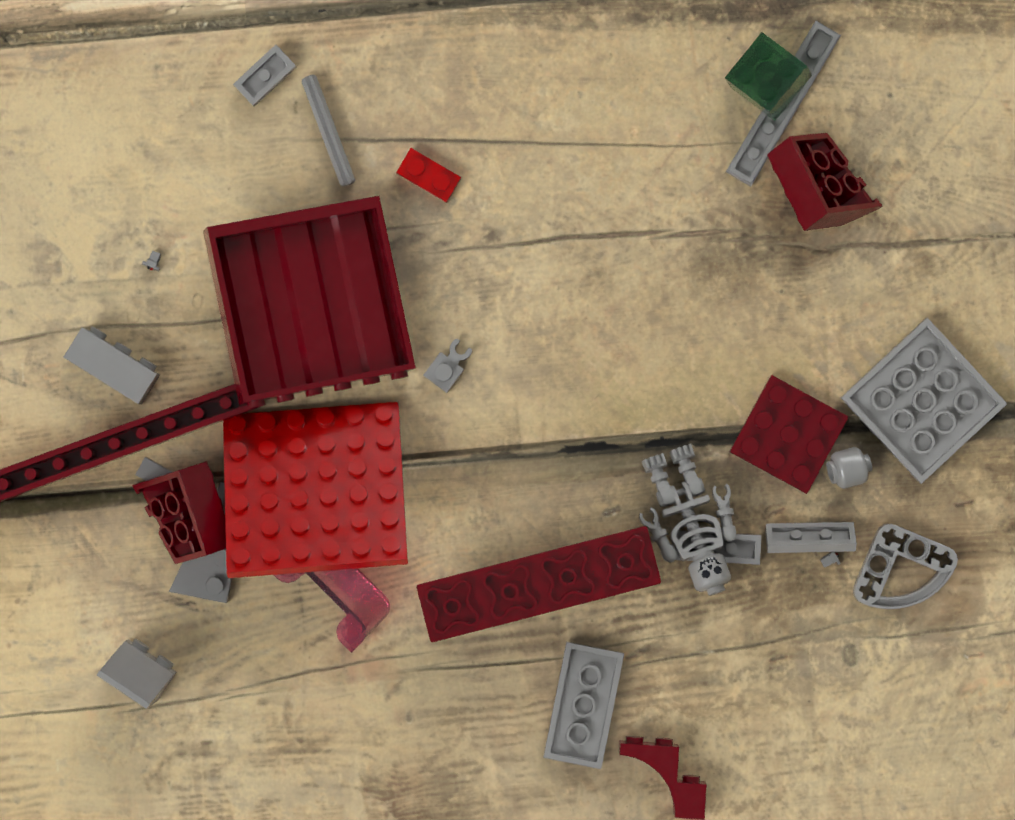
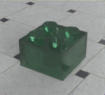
M761 32L726 75L725 79L733 90L776 121L811 78L812 74L807 65Z

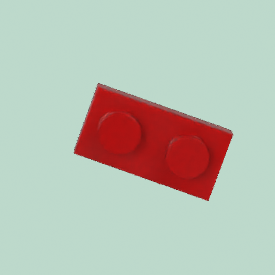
M410 148L396 172L399 176L445 203L448 202L461 180L459 175L413 148Z

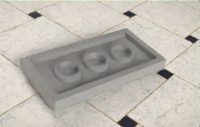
M566 641L544 758L597 769L602 768L624 653Z

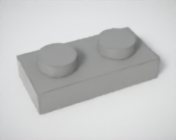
M275 45L233 85L254 107L297 67Z

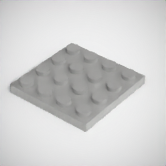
M925 318L840 397L920 484L1007 405L1005 400L928 318Z

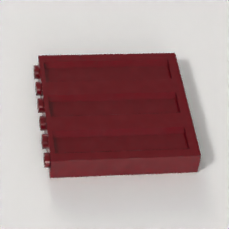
M380 196L206 227L203 230L239 405L248 404L250 409L266 405L265 400L276 398L277 403L294 400V394L305 392L306 397L323 394L322 388L334 386V391L352 388L351 383L362 381L363 386L380 382L379 377L387 375L391 376V380L408 377V371L416 368Z

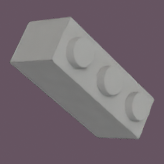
M94 326L90 330L82 327L65 353L64 358L137 404H142L160 374L154 371L157 366L143 357L140 361L130 356L132 350L119 342H116L115 345L110 344L105 340L107 335Z

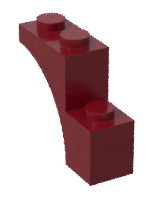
M626 736V741L619 740V755L633 757L645 762L665 780L672 796L673 815L675 818L705 820L707 784L705 781H700V776L683 775L682 779H677L679 745L673 744V739L655 738L654 743L643 742L644 737Z

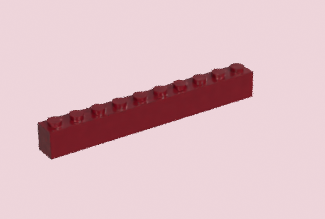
M233 384L0 469V502L260 407L249 409L248 404L239 405L236 387Z

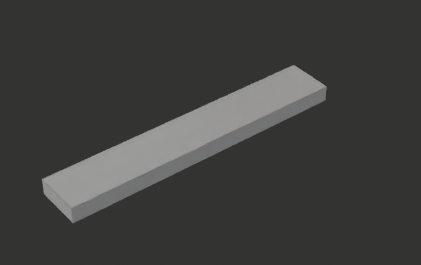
M818 21L814 22L727 168L726 173L748 186H752L768 159L767 154L774 149L839 40L840 34Z

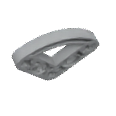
M883 524L875 533L854 584V597L862 604L881 609H900L921 603L938 592L949 580L957 565V554L950 547L893 524ZM893 529V535L900 539H903L904 533L907 534L908 537L903 542L902 552L897 550L900 544L890 541L888 545L884 544L885 538L882 537V533ZM913 540H920L924 544L922 555L914 557L909 553L908 547ZM931 545L935 546L932 552L943 555L945 551L948 552L947 558L951 559L949 565L944 564L941 568L939 567L940 561L931 557L929 558V563L924 561L930 554ZM879 555L886 560V567L882 572L877 573L871 569L870 561L873 557ZM897 555L937 571L925 585L913 592L893 597L880 596ZM867 572L874 577H880L879 583L873 580L871 589L875 591L874 595L863 599V593L859 589L861 586L866 587L870 578H864L865 573Z

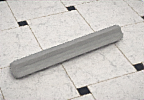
M316 75L306 76L301 82L341 186H348L355 182V178Z

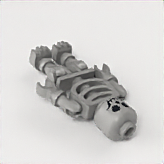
M691 444L678 447L669 452L673 464H680L678 470L684 476L685 481L682 482V489L676 490L674 485L670 486L667 481L669 476L667 472L663 471V468L668 465L663 453L644 459L642 465L646 474L652 473L653 475L650 478L652 483H656L658 491L656 492V497L660 507H666L671 504L675 505L662 510L663 518L682 513L684 518L671 532V545L666 537L668 535L666 529L662 530L659 517L655 509L651 507L649 511L654 516L652 520L653 525L650 521H645L643 514L640 513L639 520L651 532L652 536L650 538L652 542L657 543L661 550L660 554L667 562H674L677 555L682 562L690 559L693 560L688 570L697 591H707L709 596L725 591L724 585L731 580V574L724 556L718 553L715 554L714 551L722 548L723 540L732 542L736 538V528L733 526L732 521L734 510L730 508L729 501L731 496L729 485L726 484L724 487L727 494L723 497V500L721 496L717 495V487L715 485L712 489L713 499L717 502L718 506L716 515L717 518H720V527L719 521L714 516L706 514L695 515L693 508L709 503L710 498L708 495L693 499V497L705 492L702 479L698 478L694 471L696 469L695 463H691L690 460L695 457ZM685 494L687 502L681 504L679 496ZM707 522L711 524L712 527L700 528L699 524L697 523ZM686 526L688 533L678 540V531ZM703 534H710L715 538H703ZM692 538L691 541L693 542L683 549L682 544Z

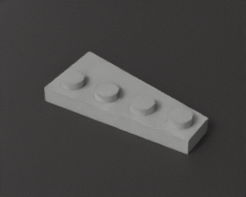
M220 482L217 493L223 503L225 514L224 482ZM226 549L183 562L169 592L227 603L232 578L227 576Z

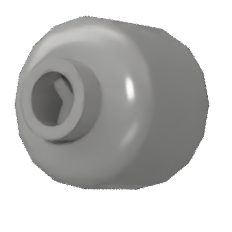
M857 447L834 452L831 455L830 461L826 463L831 483L837 484L842 489L865 483L868 480V472L872 471L869 455H863L862 451Z

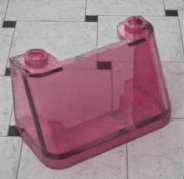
M358 568L274 575L281 582L291 583L306 573L347 614L338 624L336 633L339 641L351 653L386 618L390 611L388 598Z

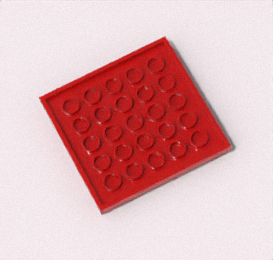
M398 402L246 413L223 421L226 569L228 578L408 564Z

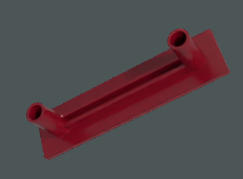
M642 526L418 584L416 588L429 639L431 642H437L661 583V578L648 528Z

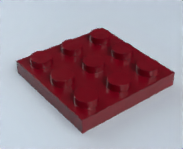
M770 375L729 452L807 494L849 416Z

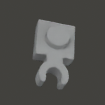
M458 339L451 343L448 357L440 352L423 375L446 393L464 371L458 363L460 360L469 358L472 353V349L468 348L464 354H458L455 350L460 342Z

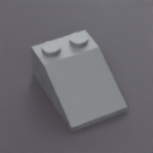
M128 639L123 642L105 663L97 676L147 709L158 701L177 672L172 669L174 664L165 657L159 655L156 658L148 653L149 647L137 639H134L132 642Z

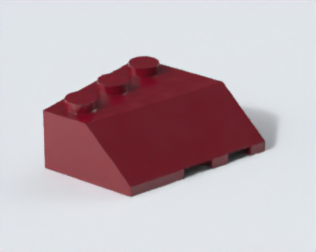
M828 133L789 136L767 154L773 171L777 174L784 193L789 199L796 213L797 220L804 231L842 226L883 207L877 198L872 201L863 189L867 186L861 177L856 178L848 169V159Z
M207 461L132 485L136 494L143 493L148 504L145 510L149 517L154 516L160 526L159 536L175 564L226 549L223 503L218 496L213 473L209 469Z

